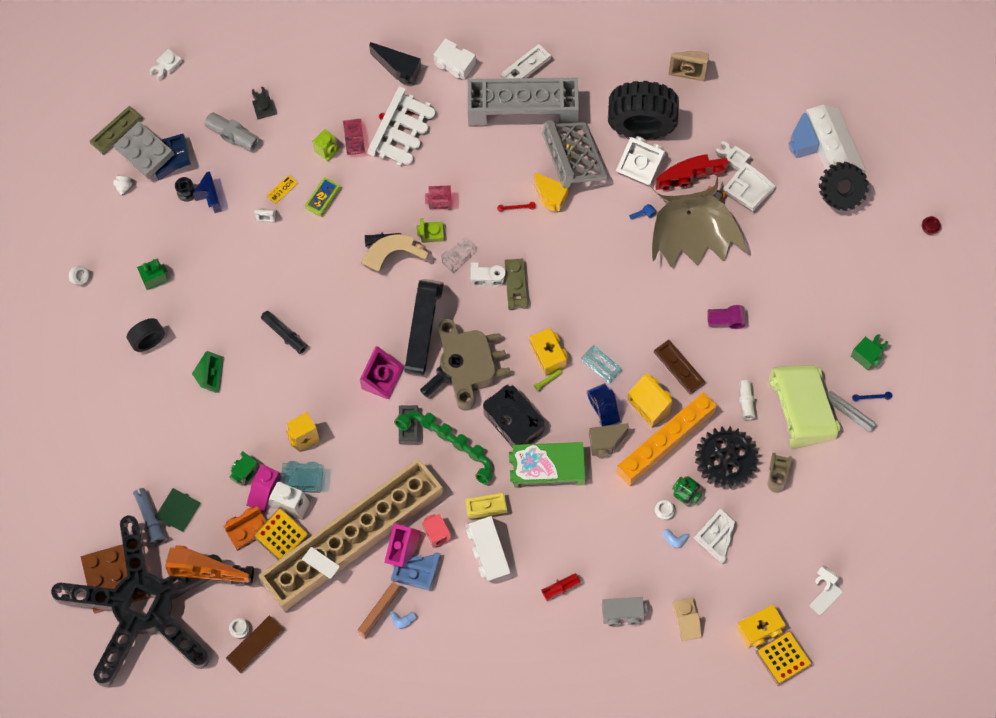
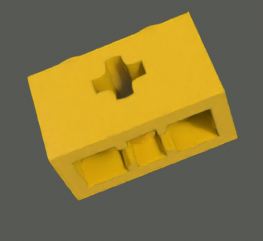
M551 328L529 336V344L545 376L565 368L568 359L565 349H561L558 344L560 339L557 333H553Z
M307 412L286 423L288 430H286L288 440L293 448L297 447L299 452L320 441L316 426Z
M774 604L739 621L736 628L748 648L752 646L757 648L765 643V639L769 637L774 639L783 633L782 630L785 627V623ZM759 625H760L761 627H764V626H765V627H766V628H765V631H764L763 629H759V630H758V626H759Z

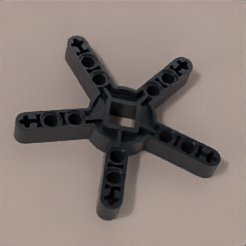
M124 516L120 521L128 576L122 579L115 589L62 582L52 587V597L59 604L113 611L119 625L93 673L95 681L102 687H107L113 683L138 634H148L157 631L195 668L202 669L209 662L206 650L170 617L173 599L211 579L169 576L161 580L157 576L147 573L140 526L134 516ZM129 523H132L133 534H130L127 528ZM130 542L138 543L135 549L128 548ZM212 554L207 556L222 563V559L218 555ZM134 561L141 562L140 567L136 569L131 568V564ZM177 580L183 581L181 588H174L173 583ZM62 590H64L66 594H62V596L59 597L57 593H61ZM137 591L154 598L146 616L129 608ZM80 592L87 593L86 598L83 600H77V595ZM99 595H107V598L104 602H97V597ZM173 626L176 628L174 634H165V630L168 627ZM120 636H128V641L126 643H118V638ZM183 640L190 641V645L186 649L179 647ZM193 650L198 656L202 655L203 661H196V658L192 653ZM116 653L119 655L117 661H108L111 654ZM106 673L108 675V678H103L101 680L99 675Z

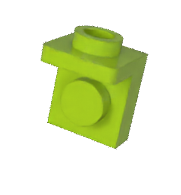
M420 218V225H417V236H421V242L444 241L443 221L424 223V218Z

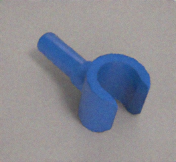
M647 204L643 207V210L633 213L629 217L633 219L646 214L648 218H651L656 214V210L651 204Z

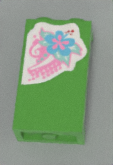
M583 442L513 445V452H509V463H513L514 470H510V482H514V488H518L519 484L577 482V486L585 485Z

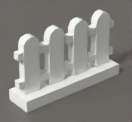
M400 86L381 121L367 153L374 157L376 152L380 153L379 157L384 158V156L396 160V165L399 166L412 163L413 157L408 153L409 148L416 150L420 146V140L415 137L416 133L425 134L428 127L426 123L422 122L423 119H432L435 115V110L430 107L431 103L426 102V104L414 100L411 94L409 96L404 95L406 89ZM399 106L402 107L401 112L397 110ZM409 110L420 115L418 120L406 115V111ZM391 121L395 123L394 127L390 126ZM401 125L412 130L411 135L398 130L399 126ZM384 137L388 138L386 142L382 141ZM392 140L404 145V149L401 150L390 145Z

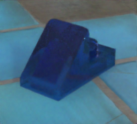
M210 171L206 172L193 192L195 201L207 199L208 206L213 207L214 213L221 212Z

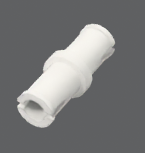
M742 380L738 382L740 389L739 403L742 404L743 419L752 420L755 418L753 407L755 400L751 392V381Z

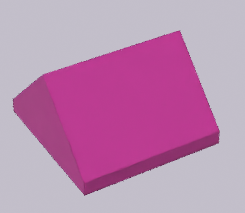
M375 346L360 377L361 389L389 399L404 365L380 347Z

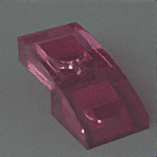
M361 119L344 120L343 126L347 155L365 153Z

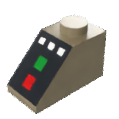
M628 423L589 428L592 456L602 458L612 454L628 434Z

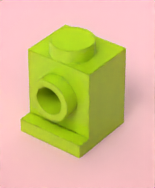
M326 129L312 141L314 151L327 162L340 150L337 146L336 137Z

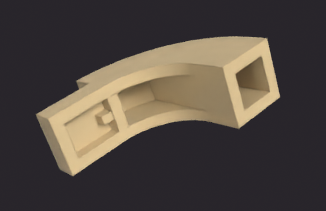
M400 234L389 235L377 240L368 248L361 264L379 271L385 257L393 251L404 250L423 259H426L428 252L425 251L426 247L415 243L414 246L411 245L414 237Z

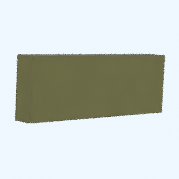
M128 106L89 142L104 155L137 122H141L143 118L132 107Z

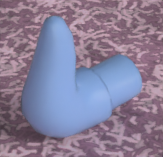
M669 529L662 533L666 541L675 548L681 547L689 537V534H684L676 538Z
M390 611L393 624L397 628H404L416 619L413 612L399 618L395 612Z

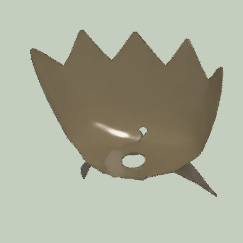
M718 176L713 187L693 194L665 196L655 191L667 204L658 212L652 240L653 261L660 250L670 267H673L678 255L682 251L696 265H699L707 248H710L722 261H725L731 241L746 251L744 239L734 218L725 204L713 196L718 189Z

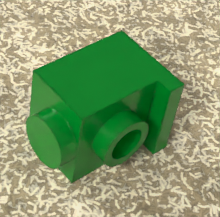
M242 451L240 453L242 458L233 463L231 467L232 474L229 478L236 484L241 483L245 486L257 473L259 464Z

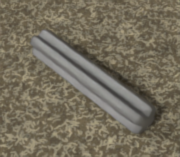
M829 391L826 394L829 404L868 432L873 430L876 425L873 420L834 392Z

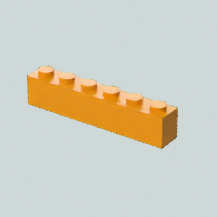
M702 392L617 465V474L629 486L634 484L714 415L717 405Z

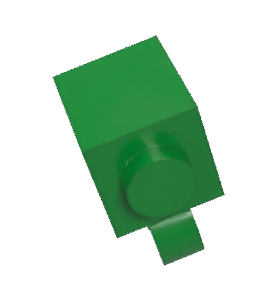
M158 258L137 267L146 290L168 282L165 276L168 274L165 264H160Z
M877 334L873 341L865 336L851 354V357L868 371L872 366L876 368L880 364L883 349L888 344L887 340L883 344L878 343L877 340H879L880 334Z

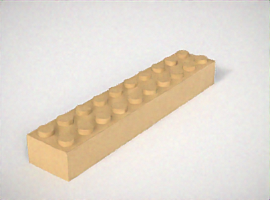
M417 458L259 574L261 583L283 612L287 611L329 580L328 577L302 560L310 547L339 565V569L335 573L337 574L391 534L393 524L402 526L443 495V487L422 461Z

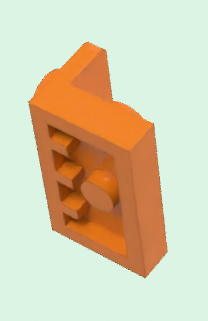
M256 506L255 508L250 507L246 509L239 517L230 518L223 526L236 550H239L255 541L252 536L261 528L266 520L259 507Z

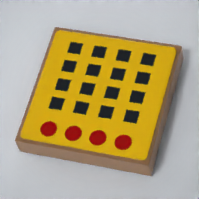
M279 507L252 537L277 560H280L295 549L307 537L308 533Z
M790 630L755 652L777 686L812 666V662Z

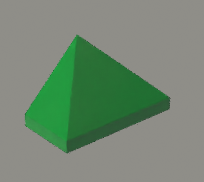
M206 351L192 372L201 388L215 393L219 392L222 356Z

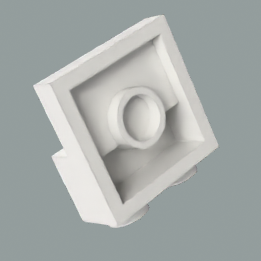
M636 136V139L630 137L616 172L646 185H651L666 153L660 145L653 143L651 146L646 144L647 140Z

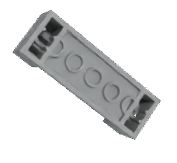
M578 78L468 79V126L487 125V115L560 114V124L578 123Z

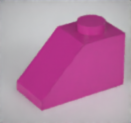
M262 464L260 465L252 481L246 504L248 507L255 508L258 506L260 511L265 513L270 495L276 483L281 481L279 471Z
M393 524L384 563L404 567L416 551L421 531Z

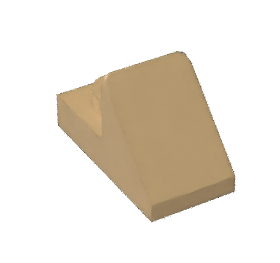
M693 598L673 601L672 604L681 641L701 638L699 614L696 613Z

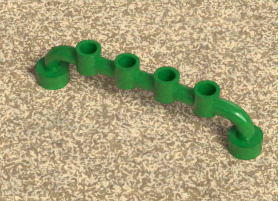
M410 411L405 415L399 414L394 420L395 425L403 431H406L411 425L410 419L418 420L424 428L433 430L439 438L448 440L457 450H463L469 454L472 460L479 461L484 465V468H480L475 474L476 479L480 483L487 485L492 479V464L483 455L485 452L483 447L475 445L472 448L467 444L469 440L465 435L459 434L456 437L451 434L452 428L450 425L443 423L442 426L436 424V417L432 413H426L424 416L417 411Z

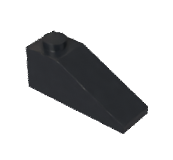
M370 42V54L396 80L403 84L414 85L421 70V58Z

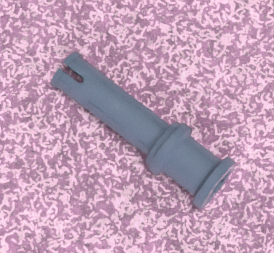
M139 488L141 496L138 490H135L133 495L145 521L144 530L150 536V545L159 546L167 541V536L162 532L161 521L155 517L145 488Z

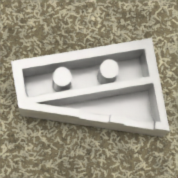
M492 516L466 523L467 537L469 540H472L474 546L472 548L475 559L479 560L481 565L478 567L481 578L485 577L486 581L510 574Z

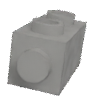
M643 597L602 599L603 624H608V626H619L620 623L638 625L644 621V615H648L647 603H643Z

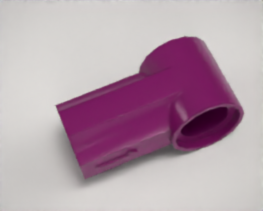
M733 305L728 307V309H708V327L729 326L731 329L744 328L746 326L744 306Z

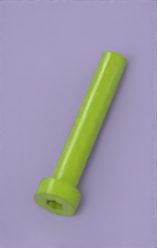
M559 369L540 383L534 384L537 391L541 390L542 386L560 375L562 371Z

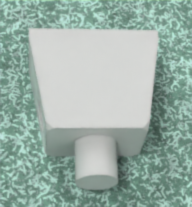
M277 482L270 495L268 507L276 510L281 507L288 515L302 520L310 501L301 490Z

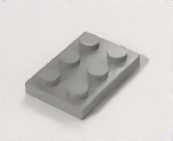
M140 121L113 145L115 150L147 179L174 155V152Z

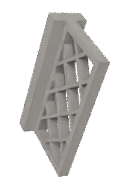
M553 120L545 121L542 135L563 188L570 187L571 183L606 180L607 175L586 122L554 124ZM574 129H582L583 134L575 132ZM557 130H563L567 134L563 136ZM569 135H572L573 137L577 138V142H574L571 139H569ZM582 141L588 144L589 147L585 148L579 143ZM565 142L573 147L569 150L563 146V143ZM576 148L583 152L582 156L573 152L574 149ZM586 155H589L594 159V161L591 162L584 157ZM571 156L578 161L573 163L568 160V157ZM582 162L589 166V168L586 170L580 167L579 163ZM593 168L594 170L598 171L599 174L595 175L589 171ZM574 170H577L578 172L582 173L583 175H582V176H575L574 173H573V171H574Z

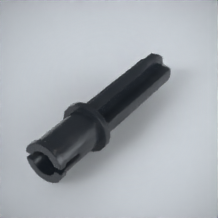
M270 311L262 313L261 319L284 340L285 344H289L298 354L306 350L307 345L296 336V332L289 330Z

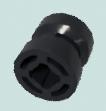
M181 177L175 182V190L181 201L189 202L195 197L196 191L190 178Z
M233 565V568L249 574L250 580L249 583L231 581V584L238 585L239 583H244L245 586H252L254 566L241 567L240 565Z

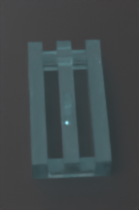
M595 345L581 357L583 363L609 384L622 371V368ZM594 352L595 354H597L601 359H603L612 368H614L615 371L613 372L609 367H607L602 361H600L591 353Z

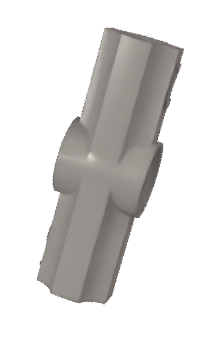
M214 112L207 116L204 123L205 127L220 134L226 142L230 144L236 143L250 152L257 147L259 137L245 130L239 122L232 119L229 121Z

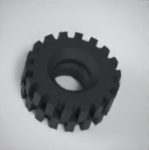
M836 162L837 165L831 164L829 170L825 169L823 171L825 173L824 177H820L822 182L819 183V188L821 189L819 192L823 196L822 199L837 210L848 211V208L851 210L855 209V205L860 206L862 204L860 202L861 199H866L865 192H869L867 188L869 181L866 180V174L859 167L849 162ZM846 179L850 181L851 189L843 194L838 191L837 186L841 180Z

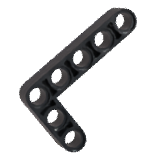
M429 279L419 280L405 362V373L421 376L425 374L436 302L438 299H441L444 282Z

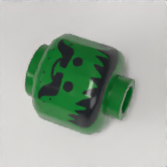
M681 476L672 487L674 490L673 496L685 505H690L692 502L696 504L702 496L700 493L701 485L690 476H685L684 478Z

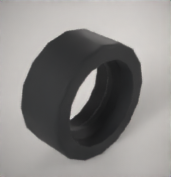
M148 318L134 325L127 333L126 338L134 351L143 352L161 342L165 336V331L157 319Z

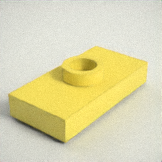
M504 493L465 499L468 519L507 513Z

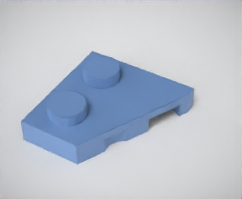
M437 552L434 555L422 557V555L415 556L409 559L404 567L395 566L391 581L430 591L440 559V553Z

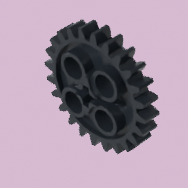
M721 426L720 432L713 428V435L707 432L706 438L701 437L700 442L702 444H697L698 451H695V456L698 457L695 459V463L700 464L697 467V471L703 470L701 477L708 476V483L714 480L715 487L718 483H721L722 489L725 488L726 484L732 489L733 483L740 487L741 480L747 483V476L753 477L752 471L757 469V466L754 464L759 462V459L754 458L759 453L758 451H753L756 448V444L750 445L752 438L745 439L746 432L740 435L739 428L732 432L731 426H729L728 431H725L724 427ZM721 442L724 443L726 447L719 448L716 444ZM730 443H734L730 456L726 462L725 468L723 472H720L719 470L723 464V460L727 454ZM735 450H742L744 455H737ZM714 459L717 460L719 464L712 465L709 461ZM728 467H735L737 472H730Z

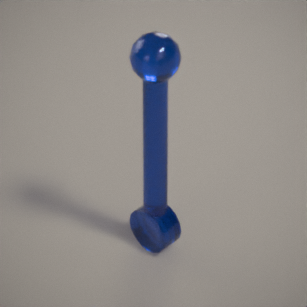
M886 392L885 394L862 396L854 394L852 399L855 402L860 399L876 398L890 400L892 393Z

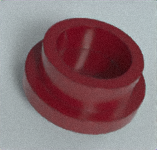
M929 216L922 221L921 227L925 233L933 235L940 230L941 224L936 217Z

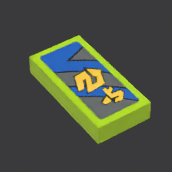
M324 177L305 204V209L321 217L339 191L340 185Z

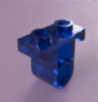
M604 383L587 390L588 399L600 419L601 426H609L620 422L616 397L612 389L609 390Z

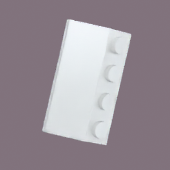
M820 105L807 109V116L819 142L817 152L824 168L829 170L831 164L837 165L836 162H849L863 170L862 172H865L864 165L839 108Z

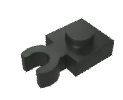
M261 87L262 93L256 94L255 90L252 89V95L255 99L252 103L257 120L275 115L270 96L266 97L264 87Z

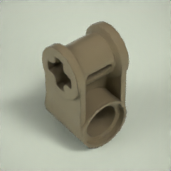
M772 453L768 478V488L772 492L779 493L784 489L790 471L792 456L787 458ZM778 478L782 483H775L773 479Z

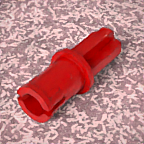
M574 573L560 581L557 579L556 583L541 589L545 600L548 601L561 593L565 594V591L579 585L581 581L579 576Z

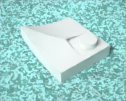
M745 162L723 188V192L751 211H754L776 189V186L763 174Z

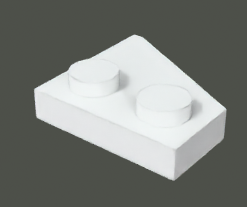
M719 509L693 538L722 564L726 559L725 555L735 521L722 509Z

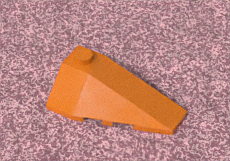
M176 545L175 548L170 547L165 564L169 576L249 583V574L196 551L187 549L188 547Z

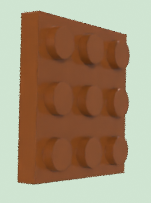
M130 542L128 548L135 549L138 543ZM123 544L80 556L87 586L115 589L118 583L128 576ZM132 562L131 568L136 569L140 567L141 562ZM137 591L132 603L151 597ZM99 595L97 597V602H104L107 598V595ZM93 608L94 614L106 611L103 609Z

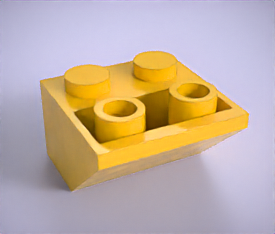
M646 373L630 390L627 400L653 428L670 415L672 396L668 391L662 390L654 376L651 377Z

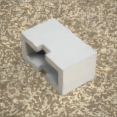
M446 38L433 54L434 64L438 68L445 69L454 77H460L463 80L466 79L476 65L475 54L464 48L462 51L457 49V44Z

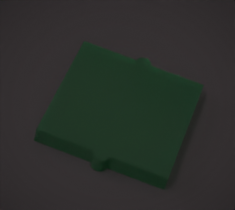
M172 488L155 517L166 523L168 527L184 532L201 503L189 497L188 493L183 494Z

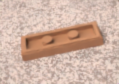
M394 582L391 583L358 628L359 636L366 639L399 594V585Z

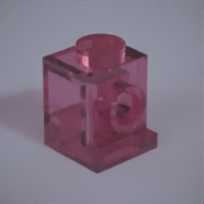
M451 185L428 186L429 193H425V204H429V209L452 210Z

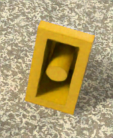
M535 172L534 186L542 205L550 211L560 212L569 195V187L563 188L561 182Z

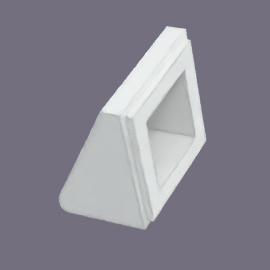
M258 208L254 211L256 221L275 222V209Z

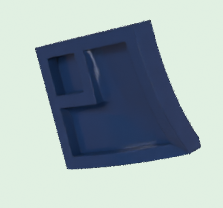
M184 133L161 139L174 152V155L155 172L158 180L179 168L191 165Z

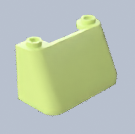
M816 365L772 368L769 376L770 386L775 388V393H778L788 424L787 431L790 432L792 438L789 439L791 450L836 439L840 431L839 422L834 419L821 381V369L817 368Z

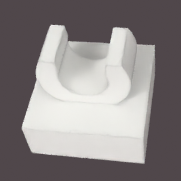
M823 565L817 572L820 576L815 580V583L818 584L821 579H824L827 582L824 589L827 590L830 588L831 583L834 585L838 581L840 576Z

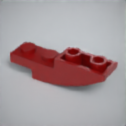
M708 154L686 159L673 165L658 176L655 188L656 190H669L673 187L685 188L692 185L693 178L695 177L704 178L708 175H722L727 173L728 159L709 160Z

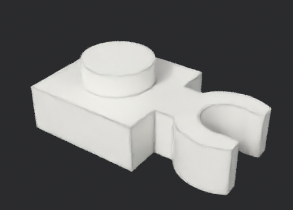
M167 49L156 60L158 66H153L150 69V74L153 76L156 72H159L156 77L160 81L164 78V73L171 74L182 63V59Z
M725 141L721 143V147L725 150L717 148L715 152L719 157H726L729 166L737 171L750 159L748 153L737 146L731 149Z

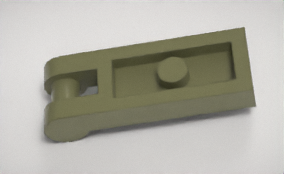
M523 258L505 260L508 309H514L517 306L527 308ZM521 296V299H513V297Z

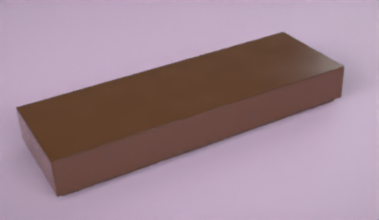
M669 339L654 350V354L689 394H692L705 384L704 379Z
M269 615L226 657V660L241 673L284 629Z

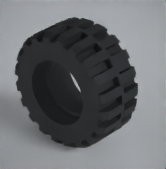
M648 81L627 82L622 86H617L609 96L608 123L620 135L623 134L625 137H633L634 139H636V136L645 140H649V138L657 139L660 136L664 137L668 133H672L678 125L679 97L667 85Z

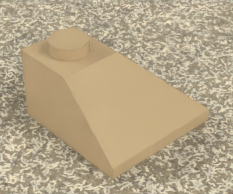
M703 51L672 53L668 75L704 81L709 54Z

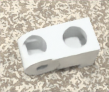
M471 262L470 287H497L504 283L505 270L503 267L498 265L491 268L478 267V263Z

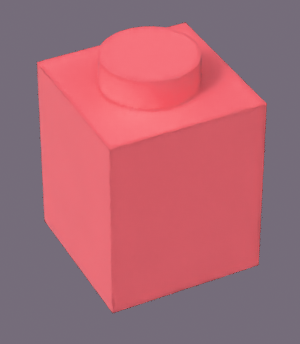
M432 514L424 519L422 526L433 548L451 540L450 532L440 514L436 516Z

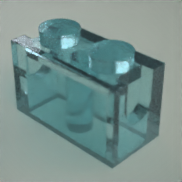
M297 461L282 463L281 483L302 492L322 493V464L317 462L299 464Z

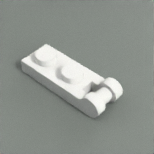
M538 44L504 70L501 77L503 79L527 78L551 59V55ZM515 72L518 74L516 77L512 75Z

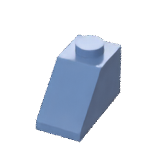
M807 113L802 114L789 142V149L792 153L794 152L796 158L817 153L819 142Z

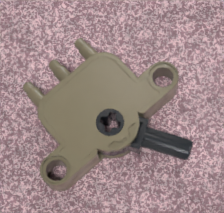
M443 319L438 325L439 337L443 348L440 366L436 369L437 374L420 389V392L423 396L429 397L445 382L448 385L452 383L458 408L468 411L474 405V390L487 388L493 384L496 377L511 373L509 367L494 369L493 360L506 356L505 350L490 352L488 343L501 339L500 333L485 335L481 331L473 330L458 334L454 321ZM445 328L451 329L450 332H444L443 330ZM463 397L470 398L467 402H463L460 399Z

